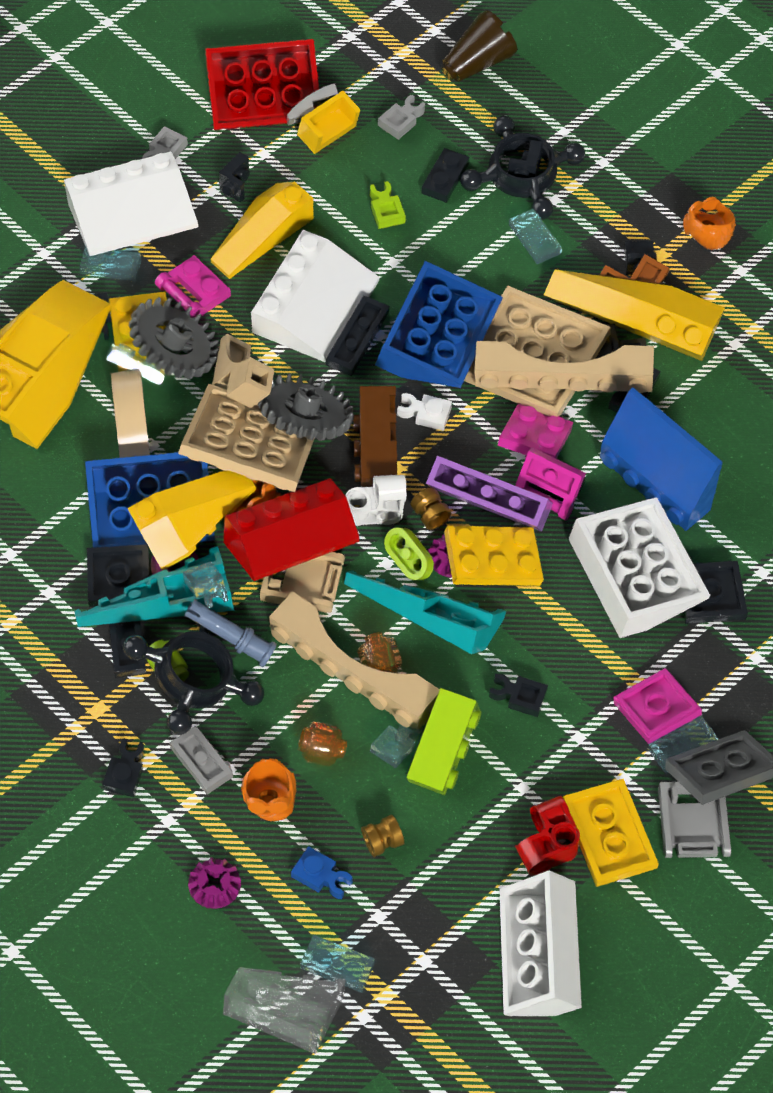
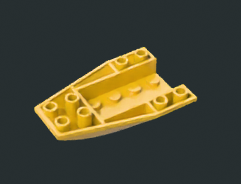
M62 280L0 330V420L9 424L13 437L38 449L70 407L111 309L110 303Z

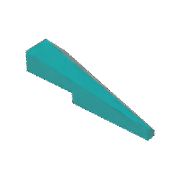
M217 546L211 548L209 555L195 561L191 557L185 560V566L171 572L165 569L124 588V594L111 600L107 597L98 600V606L83 612L77 609L74 613L77 626L84 627L184 616L194 599L216 612L233 611L234 607L223 561Z
M354 571L346 572L345 585L470 654L486 650L506 614V611L502 609L489 612L479 608V603L470 601L469 604L449 598L448 595L405 584L398 589L385 584V579L377 577L376 580L356 574Z

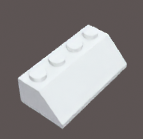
M549 870L500 888L504 1015L557 1016L582 1008L575 881Z

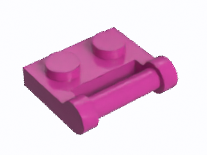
M195 255L168 273H161L155 280V285L160 290H165L176 302L181 301V306L185 310L192 307L190 312L191 318L196 317L198 314L203 316L231 296L230 288ZM179 282L199 302H193L175 283Z
M532 447L527 453L515 486L548 498L553 503L551 510L558 513L559 518L567 521L573 511L574 502L586 473ZM529 482L564 498L563 502L530 487Z

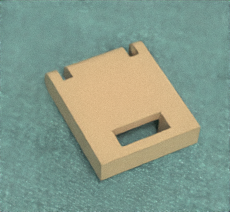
M331 552L286 569L282 588L281 580L272 579L273 574L264 577L260 591V601L281 604L293 591L316 606L319 612L331 613L345 556L340 553Z

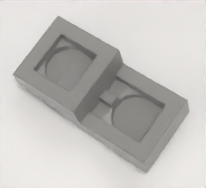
M335 83L311 93L295 105L287 114L286 121L288 126L299 123L303 116L314 110L315 106L323 104L338 94Z

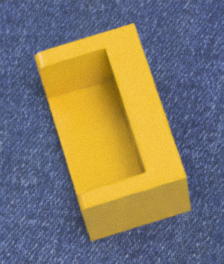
M342 90L303 116L297 135L316 154L356 127L360 109Z

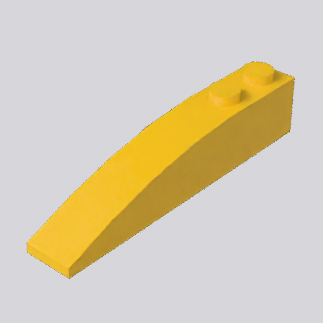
M557 269L554 270L544 293V297L610 324H615L617 327L700 361L703 360L725 310V307L673 286Z

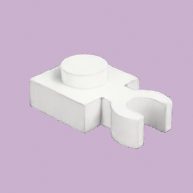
M402 394L401 403L408 404L409 407L398 406L397 415L399 417L410 418L414 416L416 417L417 425L444 431L452 408V401L425 394L422 401H419L411 394Z

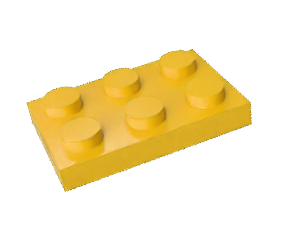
M166 291L109 298L118 372L126 370H141V372L157 370L154 363L148 364L146 362L147 357L141 356L138 353L140 348L133 345L134 339L129 334L131 330L129 322L132 313L141 303L145 304L148 299H152L153 305L154 301L160 297V304L163 306L167 300ZM159 326L158 328L164 330L166 326Z
M446 527L444 535L453 584L540 586L543 582L534 528Z
M624 779L563 796L571 817L579 829V846L596 887L658 868L659 863Z

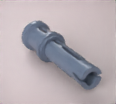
M196 599L192 601L191 606L188 607L184 615L235 645L234 649L237 653L241 654L243 652L257 660L258 665L262 668L266 665L277 646V643L273 641L269 643L254 634V629L241 628Z

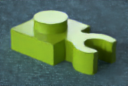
M386 181L384 183V191L382 192L377 191L374 184L370 185L371 209L378 229L404 224L406 216L398 195L391 196V184Z

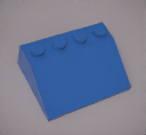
M425 261L382 346L375 366L401 378L461 388L476 356L477 341H483L503 297Z
M634 387L628 391L602 441L600 458L605 466L619 473L630 487H635L640 491L646 500L657 497L668 519L673 524L681 526L685 531L711 510L723 462Z
M178 453L85 461L93 547L147 544L127 508L154 493L209 476L208 463L194 461ZM214 532L210 536L206 534L199 542L214 541Z

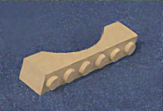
M477 341L475 387L487 389L508 387L517 390L542 388L548 391L554 389H571L573 391L599 390L603 392L629 391L634 387L639 393L652 392L654 346L624 345L616 351L597 359L584 362L560 363L531 357L515 349L507 342Z
M293 591L269 616L271 634L278 642L282 644L287 643L295 648L296 652L303 659H311L320 665L324 673L331 677L336 676L342 680L352 692L356 694L360 692L369 699L374 707L379 710L385 709L392 714L402 726L407 728L410 726L419 732L426 724L440 689L417 674L384 672L365 666L350 658L327 635L320 621L317 607Z

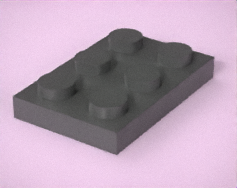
M743 730L667 758L665 769L704 805L772 779L773 755L747 731Z

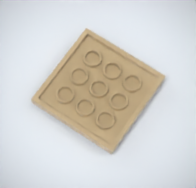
M507 286L501 295L503 299L483 341L507 342L515 349L545 361L560 363L584 362L597 357L611 334V327ZM475 358L464 379L465 382L475 385ZM480 387L523 406H531L537 412L549 417L553 415L556 417L561 416L575 393L571 389L548 391L542 388L517 390L508 387H496L493 389Z
M208 384L184 436L178 454L187 456L194 461H202L214 465L224 471H232L244 475L251 480H259L274 485L279 489L295 492L314 440H307L306 437L302 439L297 438L296 434H286V430H279L275 428L276 424H270L267 421V418L262 415L258 403L249 408L227 397L226 389Z

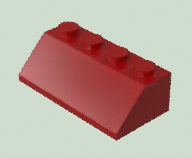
M329 478L295 492H290L226 515L223 543L252 580L256 581L358 543L360 537L346 496Z

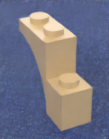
M226 334L220 341L212 385L226 389L227 397L252 408L270 394L275 369L251 358V345Z

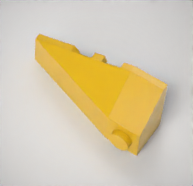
M295 181L274 184L254 199L212 256L211 263L226 277L232 278L314 219L313 197Z
M221 471L154 493L127 509L163 571L190 556L197 549L195 545L206 534L210 536L217 529L215 525L227 514H232L256 490V486L251 479L232 471Z

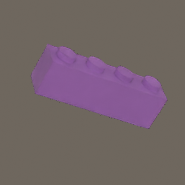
M440 456L436 457L426 482L430 488L433 487L441 493L541 532L553 505L548 498Z

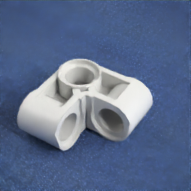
M405 475L374 476L373 487H354L348 490L345 496L356 526L368 524L390 525L402 519L404 502H406ZM354 505H360V506H362V507L357 508V507H354Z

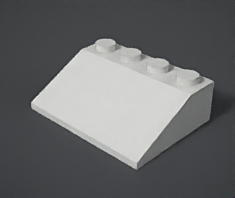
M171 151L64 179L68 205L89 256L198 227V221L180 169Z
M302 230L251 312L252 333L326 362L328 354L362 297H370L379 282V276L330 240Z
M657 497L576 519L569 536V541L619 638L647 631L709 599L710 594Z

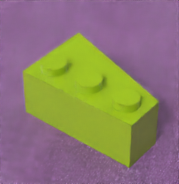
M440 688L406 777L410 783L442 795L446 794L448 788H454L459 774L456 768L460 759L464 760L470 745L468 740L480 720L481 711L476 700Z

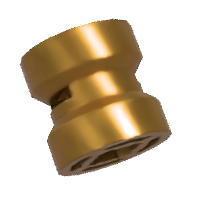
M433 487L420 491L410 503L415 513L422 516V523L428 530L442 526L452 514L447 504L441 503L440 495Z
M393 815L382 818L379 824L374 825L371 823L361 827L363 839L373 857L383 854L388 847L397 848L404 845L402 831Z

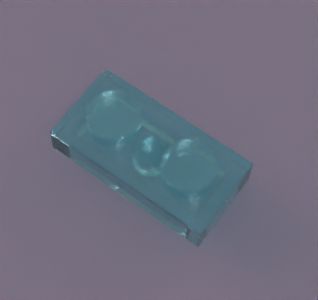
M85 246L79 267L80 274L136 282L142 257L141 253L124 250H112L89 256Z
M120 343L119 347L114 344L111 345L107 352V360L130 371L141 370L142 377L161 385L165 377L164 369L158 371L155 369L154 363L148 364L146 359L136 356V351L125 344Z
M313 935L300 963V969L363 993L375 965V958Z

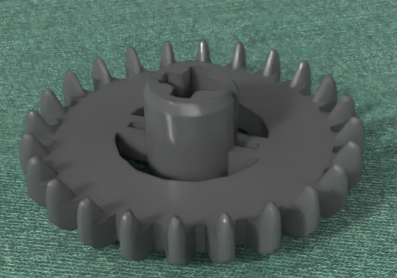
M158 297L153 305L152 299H148L145 304L141 303L131 315L129 322L131 330L129 334L134 339L133 345L140 348L138 353L141 356L147 357L146 362L148 364L154 363L155 369L158 371L164 369L165 374L169 376L171 373H174L176 378H182L184 375L185 378L192 379L193 376L201 377L203 373L210 371L217 361L219 349L215 348L219 341L210 342L215 335V331L209 334L205 333L209 322L199 325L198 321L201 318V314L191 318L190 312L192 307H189L185 312H181V301L174 308H171V298H168L163 306L160 304L161 298ZM159 326H166L164 330L158 328ZM181 351L188 353L185 355H178Z
M288 374L285 383L282 382L281 375L277 377L275 384L273 379L270 394L258 402V406L261 409L262 415L267 418V421L270 424H276L275 428L279 430L284 429L286 434L289 435L296 434L297 438L302 439L306 437L307 440L317 438L319 441H325V438L335 439L336 436H341L350 429L354 418L353 406H349L350 399H346L342 403L343 392H340L338 396H333L335 385L329 391H324L325 380L321 382L320 386L315 387L313 383L314 377L312 376L309 382L304 384L302 374L299 375L297 383L292 381L291 374Z

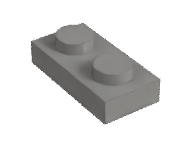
M197 726L192 727L186 734L180 735L169 742L171 750L206 794H209L233 778L232 770Z

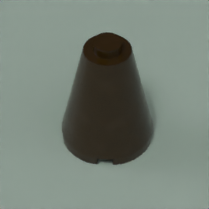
M489 10L480 13L443 59L444 66L442 71L449 80L452 81L454 79L460 82L513 57L517 52V44L510 31L504 33L500 27L503 22Z

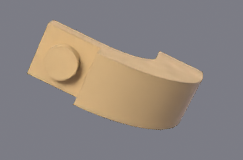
M141 370L111 373L120 458L150 455Z

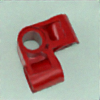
M557 796L531 807V818L539 833L524 839L515 847L528 874L534 876L573 860L578 853L580 833L562 796ZM567 839L571 841V844L561 845L557 841Z

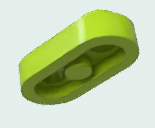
M398 527L391 529L384 541L385 549L407 578L411 580L427 579L434 567L433 558L410 529ZM403 539H405V546H404V547H403V545H402Z

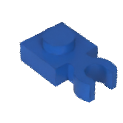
M309 846L291 871V877L318 893L323 886L329 888L330 894L337 899L344 897V891L337 888L336 884L338 882H345L351 886L353 883V878L349 873L334 871L336 861Z

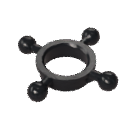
M506 115L499 116L494 121L493 129L503 139L497 144L491 155L488 169L483 172L468 169L461 175L460 183L465 190L476 191L482 183L492 181L499 190L508 195L521 198L531 197L533 200L532 214L537 219H547L552 215L554 207L548 198L543 197L542 193L546 192L555 182L557 164L568 162L572 165L580 164L585 158V149L579 143H570L565 147L564 151L558 152L546 140L531 133L513 134L515 130L513 119ZM531 140L542 141L541 157L547 164V169L542 174L532 178H519L508 174L501 168L499 162L505 154L514 150H529Z
M197 622L196 625L199 631L182 633L167 642L162 648L155 649L148 646L147 641L139 635L128 637L123 644V652L127 658L131 660L145 658L155 662L154 670L159 686L169 698L178 703L177 709L171 712L167 718L168 729L176 735L186 734L191 729L192 718L189 714L190 708L202 709L211 707L220 702L228 691L240 695L242 702L249 706L261 703L265 695L264 688L260 683L256 681L241 683L237 680L233 673V661L227 648L211 635L212 631ZM185 647L196 648L207 653L218 666L220 673L219 684L214 688L203 690L184 683L172 668V653Z

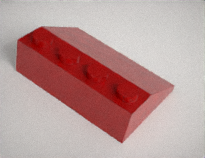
M314 39L205 49L214 130L287 124V114L305 97L319 90Z

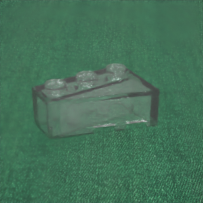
M239 967L224 994L223 1014L316 1054L343 1001L346 979L335 978V982L314 979L312 975H303V978L283 976L282 972Z

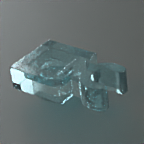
M211 561L183 572L184 581L196 598L203 596L205 605L208 608L213 607L212 599L215 597L222 598L224 602L228 601L223 577Z
M399 724L398 730L389 725L371 744L370 752L396 768L414 750L415 742L421 737L424 725L419 729H411Z

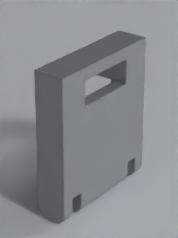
M660 782L658 795L664 857L672 858V848H676L678 858L717 857V847H722L723 857H730L731 844L726 797L704 805L701 803L676 804L678 794L690 793L679 782Z

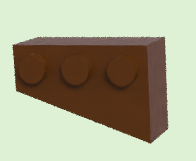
M360 386L359 415H354V432H360V439H354V457H360V464H355V482H361V487H373L374 476L397 475L396 386Z

